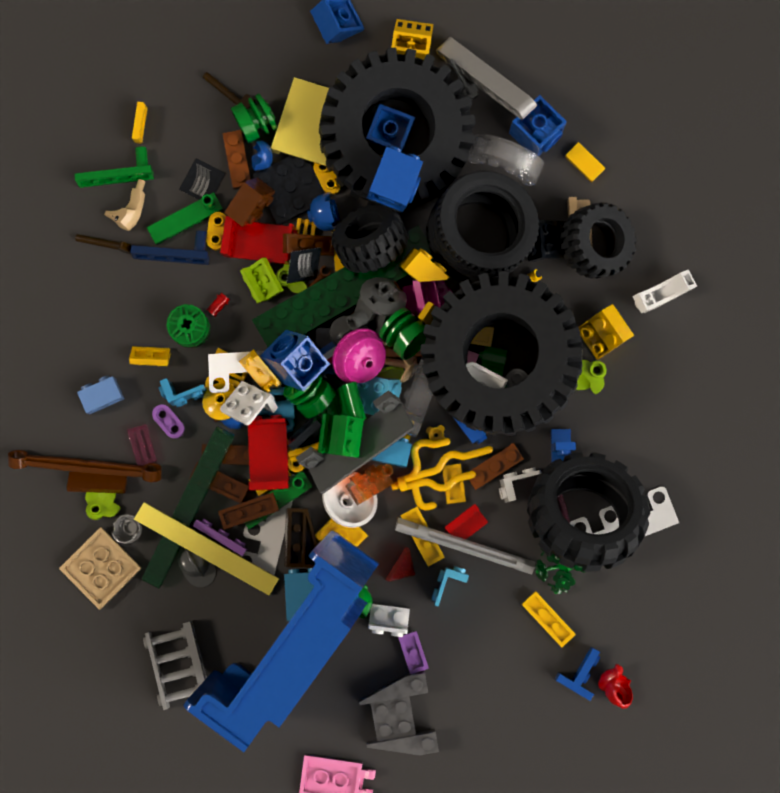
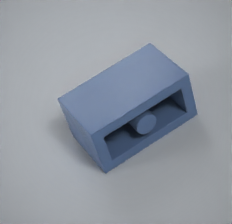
M109 375L100 378L99 382L94 385L89 383L82 386L81 391L77 392L85 412L89 415L125 399L116 378Z

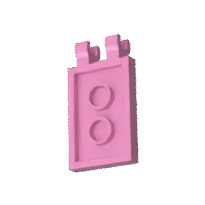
M305 754L299 793H373L372 789H362L364 778L374 780L376 770L362 769L363 763Z

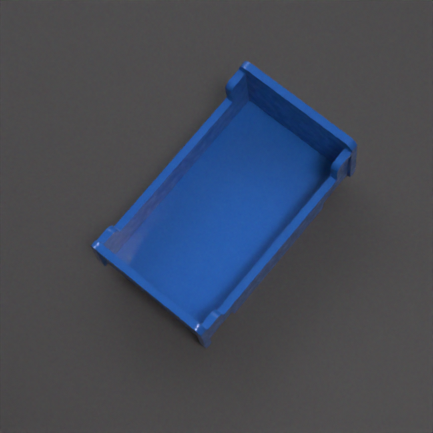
M330 531L310 553L309 557L316 564L308 574V581L314 588L254 672L250 673L238 663L230 664L223 674L214 670L184 703V708L242 752H245L267 721L280 728L367 605V602L361 599L358 594L379 563L335 531Z

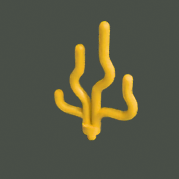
M449 438L435 441L420 439L411 448L412 472L397 477V482L391 483L392 490L400 489L401 492L412 490L417 507L424 511L433 510L437 507V504L435 502L424 503L419 487L429 486L439 492L448 491L458 482L475 478L476 472L468 471L455 475L445 484H439L425 477L440 473L450 459L468 460L492 453L493 447L486 446L468 452L449 451L440 458L435 467L420 471L421 461L418 451L421 447L439 448L447 446L451 442Z

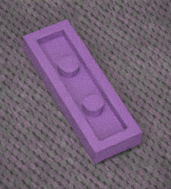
M204 518L202 521H195L193 527L239 555L245 556L248 549L245 548L246 544L237 538L235 541L228 537L229 533L220 528L218 531L212 528L213 524Z

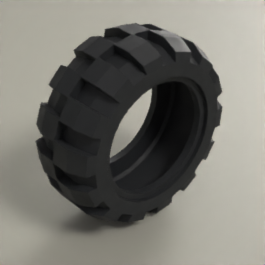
M580 452L566 455L563 461L561 459L553 461L544 468L543 474L537 477L528 499V524L533 537H540L541 540L538 545L549 557L554 554L560 558L559 564L570 569L577 565L582 566V571L597 572L600 571L602 565L606 569H612L623 564L625 559L632 557L638 549L649 526L650 506L647 495H642L644 492L643 485L636 475L631 477L627 473V466L618 460L615 463L605 460L606 455L593 452L589 457H584L583 453ZM574 490L593 492L604 498L613 507L618 517L619 528L605 534L583 532L572 526L563 517L558 507L557 498L566 492Z

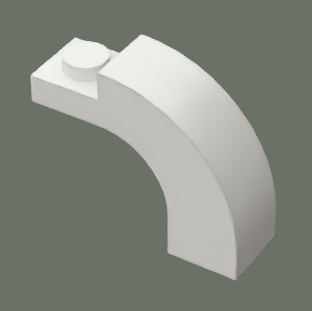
M686 270L632 297L635 300L636 307L642 314L697 287L690 271Z

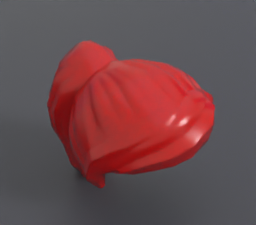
M616 664L614 668L606 670L601 675L598 686L602 691H605L606 697L613 705L625 709L631 705L633 700L630 687L631 680L622 675L623 668Z

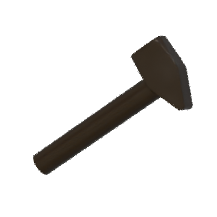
M208 72L203 75V78L234 104L237 105L242 102L247 109L250 108L248 102L250 96L248 94L240 99Z
M77 234L75 237L77 242L112 248L131 254V245L123 241L115 242Z

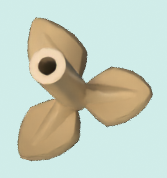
M411 357L407 360L386 358L385 365L405 368V372L400 380V383H404L413 376V370L416 371L417 357Z

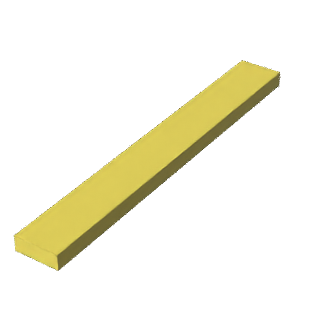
M143 502L134 517V520L267 595H270L279 580L275 575L146 502Z

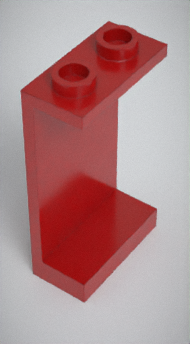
M226 216L220 254L224 257L254 261L266 257L270 263L289 265L291 254L283 253V234H298V230L290 223L289 226L253 222L251 225L247 224L242 227L232 218Z
M271 415L270 419H262V416H256L251 424L248 425L249 490L289 489L286 419L282 418V415Z

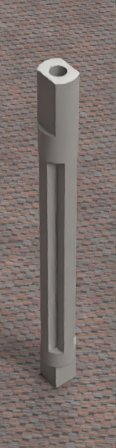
M402 518L397 519L395 531L531 575L535 569V561Z

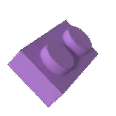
M417 631L405 634L403 637H398L410 675L429 669Z

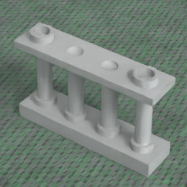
M193 620L183 623L181 630L156 637L152 636V631L145 633L143 642L145 649H149L159 690V695H157L159 706H163V710L170 708L169 702L190 697L207 678ZM182 637L187 639L188 646L186 649L157 656L156 644ZM187 656L192 659L193 665L190 668L162 675L161 663ZM188 676L196 677L197 685L195 687L170 694L166 693L164 683Z

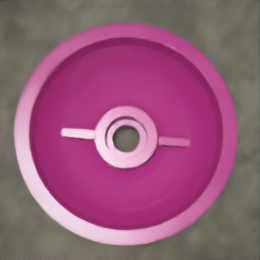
M360 328L349 332L339 341L334 350L332 358L334 372L341 380L348 383H365L379 374L384 366L386 359L384 343L379 338V334L371 329Z

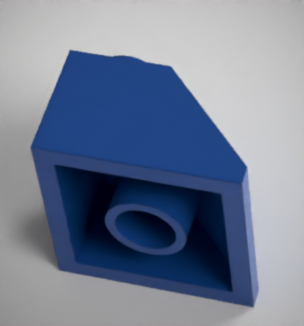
M322 0L310 11L326 44L341 42L365 29L350 0Z
M379 104L366 140L385 151L386 147L390 148L393 146L402 150L401 153H403L414 126L415 117Z

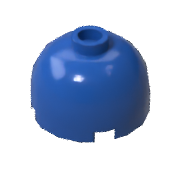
M331 192L316 196L310 204V211H307L309 221L314 222V225L323 231L335 230L336 221L340 220L335 199L331 200L329 197L332 195Z

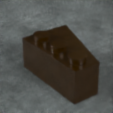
M286 508L284 567L313 568L316 563L309 555L318 544L308 509Z

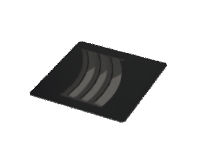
M196 158L179 190L200 200L206 194L216 193L225 176V172Z
M321 248L291 252L287 284L317 278Z

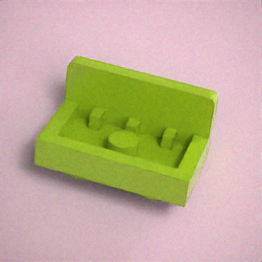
M266 257L261 258L250 267L240 270L243 280L249 287L256 303L267 302L284 291Z

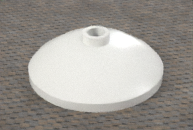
M353 472L322 494L323 504L328 515L336 523L345 527L355 528L366 524L372 519L377 509V495L373 485L366 477L357 472Z

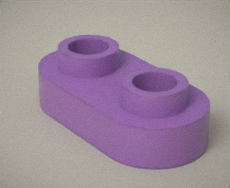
M161 404L153 409V419L167 436L177 439L184 434V424L168 406ZM162 411L166 412L165 418L160 417ZM173 426H178L176 433L172 431Z

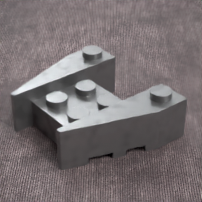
M425 671L411 675L406 674L360 699V705L371 703L377 740L367 742V748L413 755L439 752L435 729L416 733L409 696L428 693Z

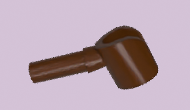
M326 265L320 268L319 275L309 287L331 274V271L328 274L322 273Z

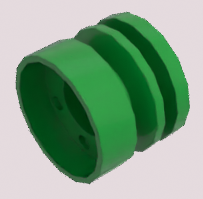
M259 93L255 95L258 104L255 105L250 97L248 98L250 108L247 109L242 102L230 108L249 144L260 138L258 129L261 128L266 135L269 134L266 127L268 124L273 131L277 130L275 116L267 101Z
M184 304L177 306L170 312L167 318L166 327L169 335L176 343L185 348L201 346L210 335L211 326L209 319L200 308L194 305ZM186 321H188L189 323H191V324H190V329H187V328L185 327V326H186V325H185V322H186Z
M401 308L384 323L380 330L379 338L386 342L389 347L394 346L393 351L403 360H407L421 350V344H425L426 337L423 334L425 324L422 321H417V317L411 314L408 308Z
M319 375L304 391L286 385L283 395L293 405H297V409L306 418H312L328 407L335 396V390L326 380H322L321 375Z

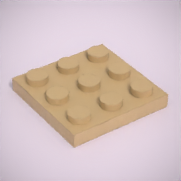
M100 527L59 569L101 610L142 567Z

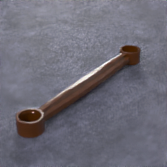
M13 450L8 453V466L13 469L32 466L71 472L142 477L146 482H158L162 478V467L157 463H147L143 466L98 460H82L79 458L28 455L24 450Z

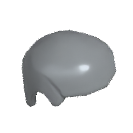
M121 515L113 523L114 530L112 536L117 542L128 544L139 539L142 533V524L134 520L135 515Z

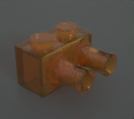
M373 464L364 470L365 474L360 475V473H357L349 478L351 482L345 487L357 506L394 484L390 477L393 474L391 465L380 464L375 467Z

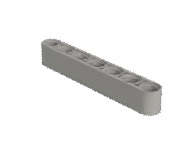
M449 37L436 49L437 54L443 61L453 67L450 63V59H453L464 77L519 119L523 120L537 107L536 102L528 94L452 37Z

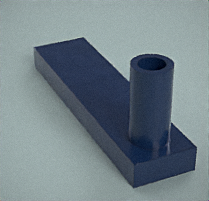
M196 231L194 250L131 245V255L133 259L209 265V255L205 251L207 232Z

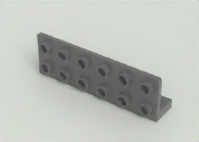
M388 390L373 401L379 411L363 423L359 458L318 453V450L313 447L308 448L296 457L300 465L309 469L321 494L330 490L415 428L400 398Z

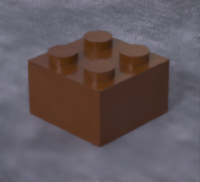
M258 177L245 181L224 213L242 227L247 224L251 225L254 221L258 222L264 214L262 212L264 207H268L273 201L274 197L272 195L275 190Z

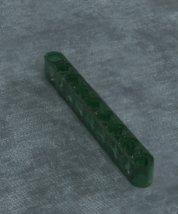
M219 426L215 428L172 518L191 527L235 434ZM162 536L146 568L142 581L160 589L181 546Z

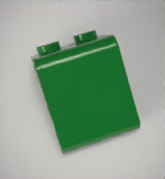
M348 383L336 389L332 402L320 413V418L322 419L323 414L352 416L363 418L364 421L367 420L357 383Z
M323 414L318 453L359 458L364 419L345 415Z

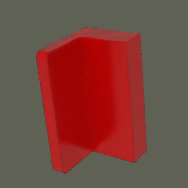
M473 504L444 528L450 535L468 539L486 525L488 521L479 511L480 509L477 505Z

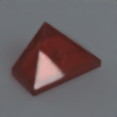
M405 547L385 580L388 582L415 575L408 547Z

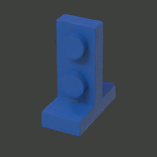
M551 429V463L557 459L563 461L566 455L576 450V443L571 442V429Z
M590 647L572 680L560 673H557L555 680L591 701L594 694L581 685L588 681L591 675L589 673L591 667H595L599 662L600 656L598 655L600 652Z

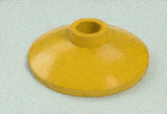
M217 383L213 386L216 389H222L225 383ZM229 384V390L223 393H212L208 388L202 400L206 414L215 420L231 418L223 414L220 408L236 388ZM219 397L224 398L222 402H217V399Z

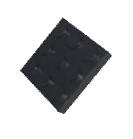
M295 156L285 158L269 168L253 174L254 178L258 177L275 190L272 195L274 199L268 207L277 225H281L310 211V204L313 199L325 193L310 162Z

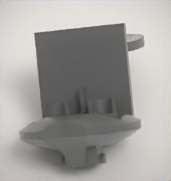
M379 277L367 280L362 284L354 313L350 316L337 318L332 323L329 331L330 339L337 346L346 334L360 328L371 329L379 334L388 316H392L396 311L405 308L407 303L406 293L398 289L393 280Z

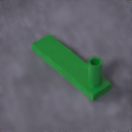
M142 146L135 148L137 167L75 173V181L78 187L135 182L138 179L153 180L154 172L151 165H148L147 148Z
M213 192L210 195H204L202 199L148 226L147 229L155 244L158 245L210 218L213 213L223 211V208Z
M300 471L289 479V489L272 490L269 493L274 492L280 510L312 488L313 485L305 473ZM272 514L246 522L245 525L250 530Z

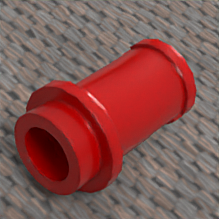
M222 292L216 295L217 298L206 309L214 317L226 304H229L230 299Z

